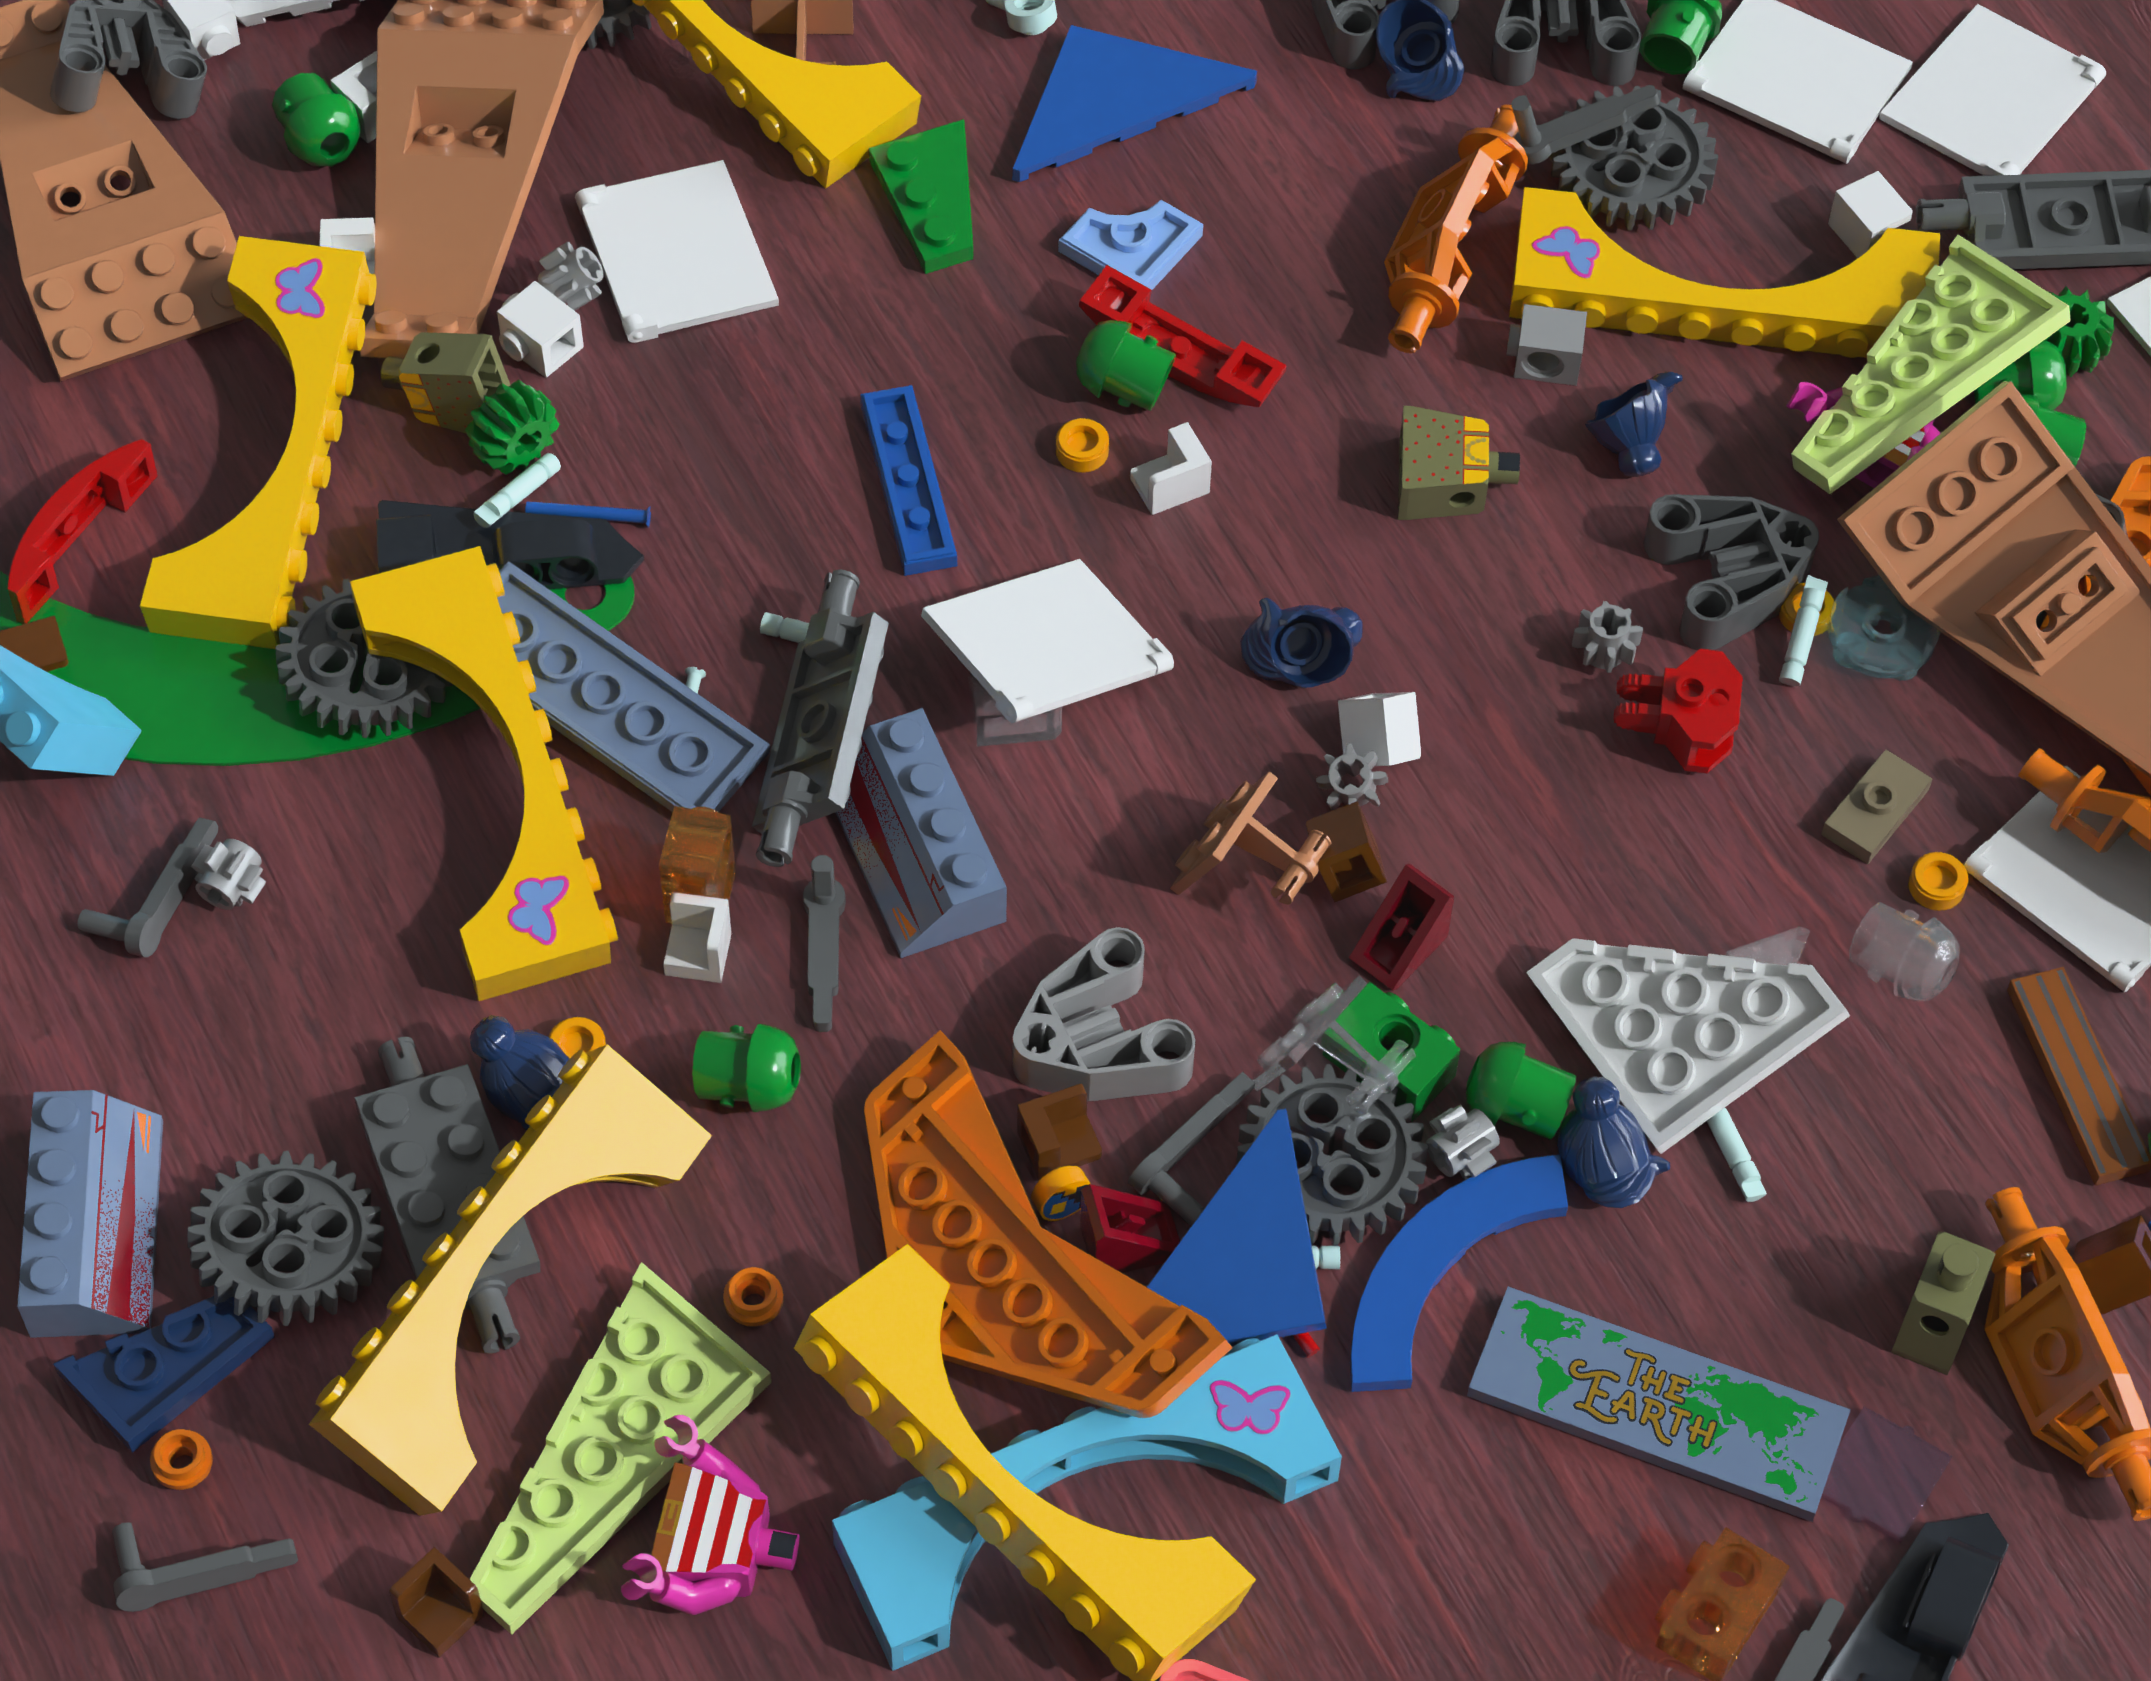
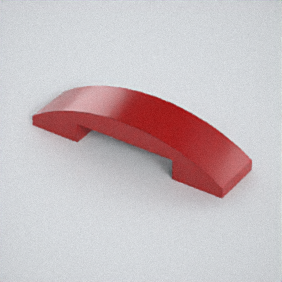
M1108 265L1105 266L1080 299L1079 307L1095 324L1108 320L1128 322L1132 324L1129 333L1145 339L1146 335L1156 338L1158 340L1157 346L1176 354L1168 376L1215 398L1260 408L1286 372V364L1242 340L1236 349H1233L1149 302L1152 291L1150 288Z
M140 439L115 449L90 463L62 485L36 514L18 545L9 573L8 592L18 622L22 624L28 623L59 588L53 565L104 507L110 504L126 513L157 478L158 475L150 443Z

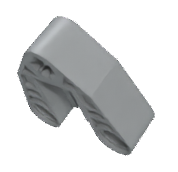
M1120 927L1107 929L1040 981L1013 1034L1012 1067L1014 1075L1022 1084L1051 1093L1077 1084H1083L1087 1093V1101L1167 1093L1180 1090L1188 1084L1192 1078L1195 1038L1192 1030L1179 1020L1163 1019L1131 1031V1029L1124 1031L1116 1008L1112 1009L1111 1005L1135 995L1142 986L1145 948L1142 939L1135 932ZM1118 960L1124 961L1129 965L1113 967L1107 963ZM1168 1051L1176 1053L1179 1057L1169 1060L1157 1056V1054Z

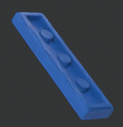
M909 385L860 394L861 409L904 576L957 567V552L913 386Z

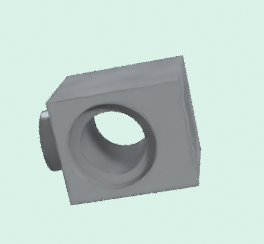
M1524 304L1521 325L1510 324L1506 355L1516 357L1514 378L1577 386L1583 353L1587 312Z

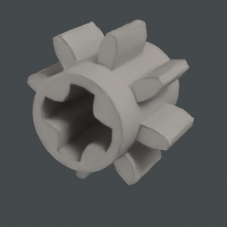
M566 242L539 260L545 270L538 275V283L562 302L567 303L574 311L601 295L602 291L596 284L603 278V269L598 258L588 248L579 247L574 250L570 242Z
M1603 601L1602 606L1596 608L1592 613L1585 609L1581 611L1579 628L1574 629L1572 647L1584 648L1583 664L1585 666L1591 664L1594 667L1605 669L1607 673H1611L1612 669L1622 661L1630 665L1634 662L1636 646L1640 645L1643 627L1631 626L1630 616L1632 610L1630 608L1624 610L1619 606L1609 605L1607 601Z
M1349 743L1345 749L1346 754L1336 759L1328 754L1324 756L1329 766V775H1322L1316 778V782L1321 789L1334 790L1327 799V804L1331 810L1338 808L1341 803L1348 805L1358 801L1360 806L1370 802L1372 805L1379 807L1381 803L1375 793L1376 785H1384L1389 782L1385 772L1371 771L1378 761L1376 752L1372 750L1363 758L1355 753L1352 744ZM1346 773L1353 777L1360 774L1363 784L1358 788L1352 784L1345 787L1341 778Z
M226 839L223 844L217 842L214 848L205 844L191 866L198 872L194 878L198 881L195 886L196 891L210 904L225 910L232 909L234 905L240 906L243 901L252 904L266 883L264 879L259 877L263 871L259 867L262 863L261 857L253 848L236 839Z
M1458 1105L1454 1109H1448L1429 1122L1436 1134L1426 1141L1428 1153L1434 1164L1446 1176L1451 1177L1460 1172L1462 1178L1467 1180L1470 1177L1475 1178L1496 1164V1160L1490 1151L1499 1145V1136L1490 1119L1482 1111L1473 1109L1466 1114L1462 1105Z

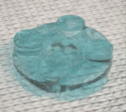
M1880 576L1865 578L1862 585L1853 587L1849 591L1848 587L1842 590L1834 601L1828 622V636L1833 645L1832 655L1838 664L1846 668H1853L1871 677L1894 678L1899 681L1910 680L1917 675L1919 668L1932 657L1940 635L1939 630L1904 607ZM1880 620H1887L1890 622V629L1896 633L1882 634L1874 630L1872 626H1877Z

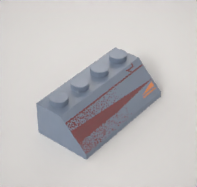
M923 708L870 725L862 733V746L857 755L851 778L850 796L845 803V808L835 812L900 958L1006 922L1007 887Z
M95 1090L33 1092L17 1306L30 1338L138 1334L151 1329L163 1135L162 1115Z

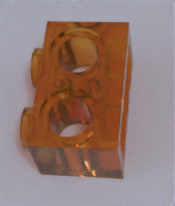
M674 806L659 861L666 923L672 924L670 911L672 893L728 899L729 902L736 876L730 815L720 814L716 810L707 807L689 809Z
M1725 1527L1714 1545L1704 1540L1695 1552L1686 1569V1572L1692 1575L1693 1578L1683 1593L1673 1588L1663 1601L1654 1619L1662 1624L1656 1647L1709 1680L1723 1681L1781 1591L1790 1566ZM1724 1571L1735 1572L1744 1578L1747 1585L1742 1587L1730 1586L1720 1578L1719 1573ZM1692 1619L1705 1620L1714 1627L1716 1633L1712 1635L1698 1634L1690 1628L1687 1621Z

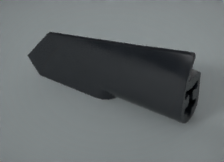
M381 500L378 503L379 519H376L379 573L480 546L486 566L496 563L500 571L509 561L547 589L624 583L644 561V555L627 542L606 519L508 511L491 526L485 528L480 526L474 518V511L477 509Z
M1989 1513L1926 1523L1821 1681H1948L1956 1660H1962L2009 1546Z

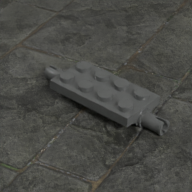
M2151 170L1965 176L1961 178L1958 188L1960 199H1918L1916 222L1921 223L1918 224V231L1963 230L1965 235L1968 236L1969 242L2011 269L2151 264Z
M843 569L833 570L832 574L830 572L826 574L818 613L811 615L806 638L798 643L752 824L754 829L762 833L755 855L759 861L772 867H782L784 863L787 865L791 863L793 858L792 852L800 825L845 808V803L851 792L850 783L856 758L862 746L861 737L867 712L873 701L872 691L878 666L884 655L883 645L889 623L875 612L868 613L859 618L851 616L860 580L855 574Z
M399 1037L400 1058L397 1055L392 1040L383 1043L378 1048V1055L383 1062L391 1087L355 1097V1104L415 1279H417L427 1266L422 1261L427 1249L441 1234L446 1232L450 1235L462 1219L457 1214L461 1203L475 1188L479 1186L485 1188L496 1173L491 1168V1165L500 1153L468 1064L425 1076L413 1039L410 1037ZM524 1216L511 1226L494 1246L470 1289L464 1307L471 1310L482 1341V1348L486 1353L499 1352L496 1342L498 1339L496 1330L500 1334L505 1350L519 1342L520 1335L515 1328L504 1297L508 1293V1287L517 1279L541 1272L540 1260Z

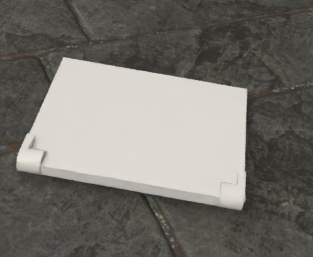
M1743 0L1700 61H1697L1695 68L1689 72L1684 80L1683 89L1847 164L1880 115V112L1887 105L1910 71L1913 62L1779 1Z
M1977 4L1883 108L1879 119L1983 176L2019 175L2105 78L2106 71L2102 65L2084 55L2078 57Z
M723 160L605 187V184L593 186L576 193L577 205L601 263L628 341L632 343L658 338V334L779 306L778 296Z
M1081 559L924 607L921 614L922 618L996 701V708L1010 723H1015L1170 671L1174 667L1173 657L1166 647L1157 638H1151Z
M2065 766V768L2069 770L2071 773H2073L2075 776H2077L2078 778L2081 777L2068 766ZM2039 791L1988 841H1985L1967 858L1964 867L1973 877L2122 991L2127 992L2151 966V852L2143 848L2128 835L2132 829L2131 825H2129L2110 849L2104 853L2096 852L2066 827L2057 833L2050 827V824L2057 813L2056 808L2058 804ZM2082 809L2077 817L2102 834L2114 816Z

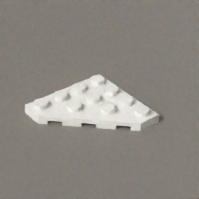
M1572 938L1526 972L1602 1076L1610 1080L1617 1087L1620 1100L1635 1116L1642 1130L1660 1154L1850 1016L1812 965L1789 963L1787 966L1756 962L1753 958L1708 954L1707 957L1680 954L1672 949L1628 945L1627 948L1600 945L1596 941Z

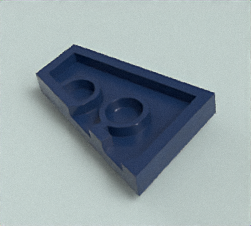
M213 1296L165 1316L163 1324L130 1338L127 1333L105 1341L107 1347L78 1360H75L74 1355L53 1363L60 1378L133 1453L275 1336L272 1327L266 1321L258 1323L257 1312L251 1306L237 1316L234 1314L233 1296L218 1304L214 1301Z

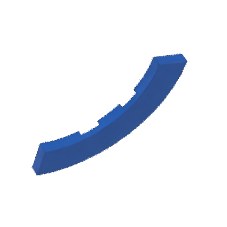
M1561 1154L1529 1158L1504 1164L1482 1172L1475 1178L1470 1177L1428 1203L1402 1227L1377 1262L1360 1300L1353 1329L1350 1356L1351 1392L1411 1388L1413 1338L1424 1303L1432 1289L1435 1288L1447 1271L1465 1255L1467 1249L1490 1234L1497 1235L1518 1225L1541 1219L1566 1216L1568 1202Z

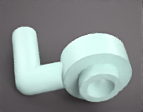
M986 0L988 4L1005 10L1009 27L1025 35L1040 34L1057 19L1055 0Z

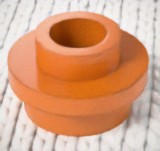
M756 1267L745 1268L736 1273L727 1282L723 1294L724 1306L728 1315L737 1323L745 1326H761L772 1321L779 1314L783 1306V1289L779 1280L770 1272ZM750 1294H759L764 1298V1301L757 1305H747L743 1302L744 1298Z
M176 1429L164 1434L153 1447L150 1456V1466L155 1478L163 1486L175 1490L189 1489L201 1483L209 1474L213 1463L212 1451L207 1440L202 1435L185 1429ZM187 1455L193 1458L191 1464L184 1468L176 1469L172 1467V1463L179 1456Z

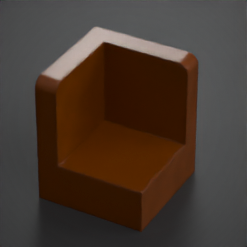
M55 615L0 631V645L46 672L65 667L69 663Z
M1358 801L1306 822L1308 835L1311 830H1319L1324 833L1320 840L1326 836L1331 840L1332 844L1318 861L1317 866L1334 902L1387 883L1376 840Z
M1077 1084L1017 1105V1133L1038 1181L1047 1173L1059 1167H1079L1101 1159L1102 1148L1087 1116V1093L1083 1084Z
M2141 1215L2084 1238L2077 1243L2073 1260L2078 1266L2100 1314H2106L2151 1295V1231Z
M435 1547L389 1590L396 1618L439 1658L484 1616L476 1585Z

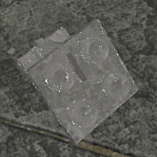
M1358 976L1343 988L1334 982L1318 999L1314 997L1301 1009L1291 1021L1295 1026L1283 1038L1279 1036L1256 1060L1263 1069L1253 1079L1256 1083L1254 1089L1259 1091L1294 1066L1315 1044L1364 1078L1355 1090L1347 1096L1346 1100L1351 1107L1367 1093L1362 1101L1353 1109L1359 1114H1366L1382 1093L1389 1094L1395 1089L1399 1083L1397 1076L1411 1060H1414L1416 1054L1410 1048L1395 1062L1397 1057L1408 1046L1406 1042L1397 1040L1380 1061H1377L1335 1021L1368 984Z

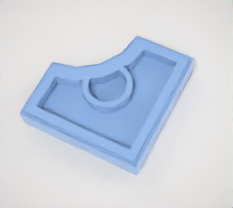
M1160 200L1146 211L1131 215H1108L1088 208L1059 239L1058 252L1097 275L1108 265L1153 290L1203 236V224L1163 200Z

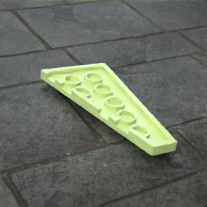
M1957 235L1949 246L1950 254L1941 266L1934 265L1925 277L1926 286L1916 299L1905 303L1867 353L1868 362L1858 375L1851 374L1842 386L1843 395L1835 406L1830 410L1822 412L1791 453L1793 468L1827 493H1833L2070 322L2069 305L1968 240Z
M642 1262L632 1278L633 1285L620 1308L617 1307L608 1322V1331L593 1359H588L548 1433L546 1446L534 1468H529L520 1485L521 1492L506 1520L500 1522L470 1577V1580L478 1588L483 1609L511 1635L670 1482L675 1462L684 1464L683 1455L681 1454L674 1457H664L655 1450V1439L662 1436H667L678 1444V1435L672 1428L664 1424V1420L675 1415L687 1416L694 1421L697 1427V1440L704 1439L710 1443L771 1384V1374L766 1368Z

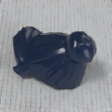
M1396 0L1386 5L1379 15L1376 32L1377 45L1385 66L1391 74L1386 85L1387 94L1391 98H1395L1397 93L1402 91L1419 99L1441 101L1453 95L1462 82L1464 65L1457 54L1452 24L1446 14L1431 2L1426 0Z
M1674 372L1659 373L1645 382L1632 386L1616 398L1599 403L1594 420H1589L1585 423L1587 429L1602 446L1618 454L1619 470L1625 476H1644L1660 467L1662 458L1655 444L1665 426L1667 395L1673 392L1672 389L1675 387V384L1682 381V375Z
M1263 598L1259 601L1262 614L1250 623L1240 640L1242 658L1252 672L1262 679L1278 680L1299 688L1315 687L1329 683L1345 674L1352 661L1353 647L1358 645L1363 634V622L1356 612L1346 607H1335L1330 610L1318 605H1299L1281 610L1269 598Z
M490 1015L487 1018H483L472 1029L470 1035L471 1049L481 1058L480 1080L490 1103L505 1116L521 1123L522 1127L527 1131L530 1127L525 1122L528 1113L544 1096L550 1095L552 1097L563 1083V1080L558 1075L569 1060V1057L553 1039L529 1029L514 1030L505 1017Z
M1604 1077L1585 1079L1578 1084L1572 1093L1575 1108L1564 1118L1557 1137L1559 1155L1561 1154L1564 1171L1583 1188L1587 1197L1595 1203L1608 1208H1624L1636 1204L1646 1195L1655 1177L1670 1170V1162L1662 1157L1650 1154L1646 1136L1632 1112L1619 1104V1091L1610 1080Z

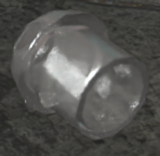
M1879 902L1862 919L1852 940L1849 950V961L1868 970L1867 975L1874 982H1879L1882 977L1894 983V995L1899 998L1921 1002L1932 1000L1949 985L1957 971L1960 958V944L1956 936L1948 927L1934 917L1926 923H1922L1917 920L1919 915L1913 910H1906L1905 914Z

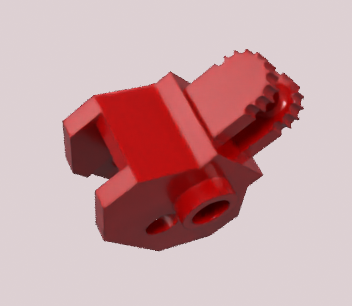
M1701 648L1679 667H1665L1663 677L1646 674L1637 675L1636 673L1623 674L1617 680L1616 691L1620 698L1630 700L1632 703H1620L1619 706H1616V709H1614V723L1617 724V727H1622L1621 729H1632L1637 732L1655 734L1654 743L1666 745L1685 771L1708 774L1732 753L1734 732L1739 726L1743 677L1723 651Z

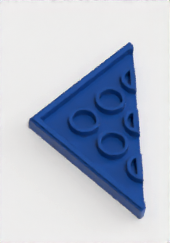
M1071 25L1014 164L1012 180L1022 182L1029 179V173L1052 164L1057 168L1091 154L1094 147L1117 138L1121 142L1156 128V122L1179 113L1182 116H1186L1219 102V97L1242 88L1244 91L1253 89L1257 82V70Z
M1286 1108L1275 1112L1147 1286L1150 1290L1178 1306L1183 1305L1208 1319L1231 1346L1251 1338H1258L1262 1341L1276 1334L1280 1338L1327 1329Z

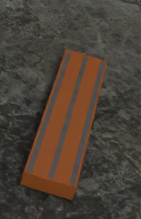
M2064 967L2010 980L2007 992L2094 1185L2097 1186L2149 1172L2151 1169L2150 1154Z

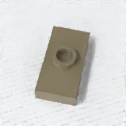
M1885 750L1827 819L1821 835L1864 863L1869 864L1929 791L1932 778L1888 750Z

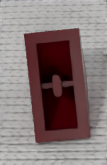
M1406 864L1349 958L1391 990H1397L1448 937L1454 895L1411 864Z
M1089 1184L1081 1189L1080 1229L1087 1253L1115 1270L1123 1273L1163 1264L1180 1243L1171 1209L1164 1202Z

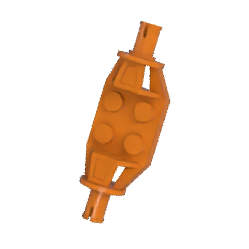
M1501 105L1500 109L1497 108L1489 128L1477 127L1467 131L1461 138L1458 146V154L1461 161L1419 188L1384 260L1391 283L1388 297L1393 308L1400 314L1393 329L1389 332L1388 340L1394 348L1401 352L1415 353L1416 350L1420 349L1428 328L1446 327L1456 319L1460 305L1458 299L1472 275L1470 268L1457 248L1458 242L1463 239L1470 229L1471 221L1468 217L1472 209L1485 213L1507 199L1514 182L1518 181L1527 169L1528 158L1525 150L1514 139L1519 130L1512 105Z
M2040 748L2021 769L2018 775L2021 779L2028 781L2058 804L2056 808L2057 813L2050 824V827L2057 833L2066 827L2096 852L2104 853L2110 849L2122 833L2131 825L2132 829L2128 835L2143 848L2151 852V797L2099 788L2098 786L2106 774V770L2100 765L2094 767L2086 776L2083 775L2078 778ZM2082 809L2114 817L2101 834L2077 816Z
M2011 1187L1993 1194V1198H1988L1985 1203L2005 1242L1994 1252L1996 1255L1991 1265L1995 1278L1984 1328L2032 1434L2083 1465L2089 1477L2103 1478L2114 1475L2128 1503L2134 1521L2150 1519L2151 1466L2148 1460L2151 1459V1428L2130 1374L2078 1266L2066 1250L2070 1240L2064 1229L2056 1226L2037 1229L2020 1188ZM2033 1270L2038 1286L2021 1298V1274ZM2102 1425L2110 1441L2099 1447L2082 1430Z

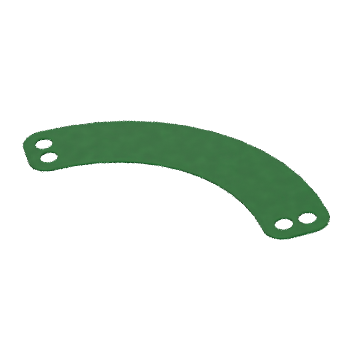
M1 571L0 631L22 625V623L16 620L9 596V576ZM631 576L624 583L603 585L606 595L602 603L597 607L588 610H577L607 631H610L625 619L632 608L635 591ZM567 588L549 589L567 602L565 598ZM49 598L28 622L55 615L69 663L65 667L48 671V673L106 698L142 730L125 760L153 764L209 766L298 761L372 747L441 726L480 709L472 698L454 685L446 687V701L444 703L431 701V716L429 718L423 717L416 712L412 713L413 728L407 729L397 720L391 722L392 730L389 736L382 732L379 725H371L368 737L362 738L359 725L353 724L344 735H339L338 721L333 719L326 726L320 728L317 726V710L302 717L299 714V700L288 701L286 699L285 684H279L275 649L150 633L148 627L136 626L90 614L52 598ZM365 663L358 665L359 681L352 693H357L360 690Z

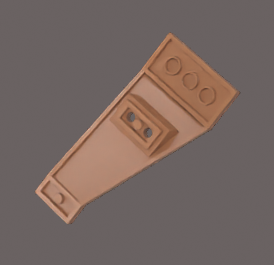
M22 0L0 7V164L22 283L60 382L247 319V316L235 309L227 282L237 242L225 211L106 65L96 104L92 109L85 112H72L59 107L53 102L50 97V88L70 6L67 0ZM118 175L125 176L129 179L130 186L123 191L116 190L110 184L111 179ZM66 192H74L79 195L81 201L75 207H67L62 204L60 198Z
M398 0L380 24L377 32L374 273L377 285L374 299V314L365 327L364 343L360 350L361 357L387 358L390 356L404 359L414 337L421 332L479 334L577 56L604 14L603 0Z
M2003 381L1837 520L1904 607L2151 778V567L2011 381ZM2086 575L2091 581V588L2087 594L2082 595L2079 592L2078 583ZM2045 610L2049 616V623L2045 629L2040 630L2036 625V618L2041 611Z

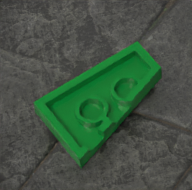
M959 120L869 148V162L924 273L928 274L972 260L973 233L965 120Z

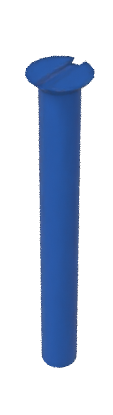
M530 501L526 502L525 513L645 523L648 528L651 521V507L641 510Z

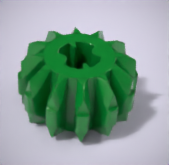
M2067 286L2059 292V295L2049 292L2069 305L2070 322L2046 338L2045 341L2057 346L2064 358L2065 369L2070 378L2078 371V368L2091 373L2093 368L2097 366L2098 361L2104 360V357L2110 351L2113 342L2111 337L2114 331V317L2106 314L2105 301H2089L2088 290L2080 296L2073 295Z
M517 380L509 387L501 383L497 387L495 394L490 397L484 395V403L479 408L473 409L470 412L474 420L467 425L464 431L470 438L469 445L474 450L473 453L484 464H488L493 469H498L507 475L515 468L524 471L532 459H540V452L544 447L554 443L551 434L558 429L560 424L555 418L556 409L551 405V401L540 390L536 391L532 386Z

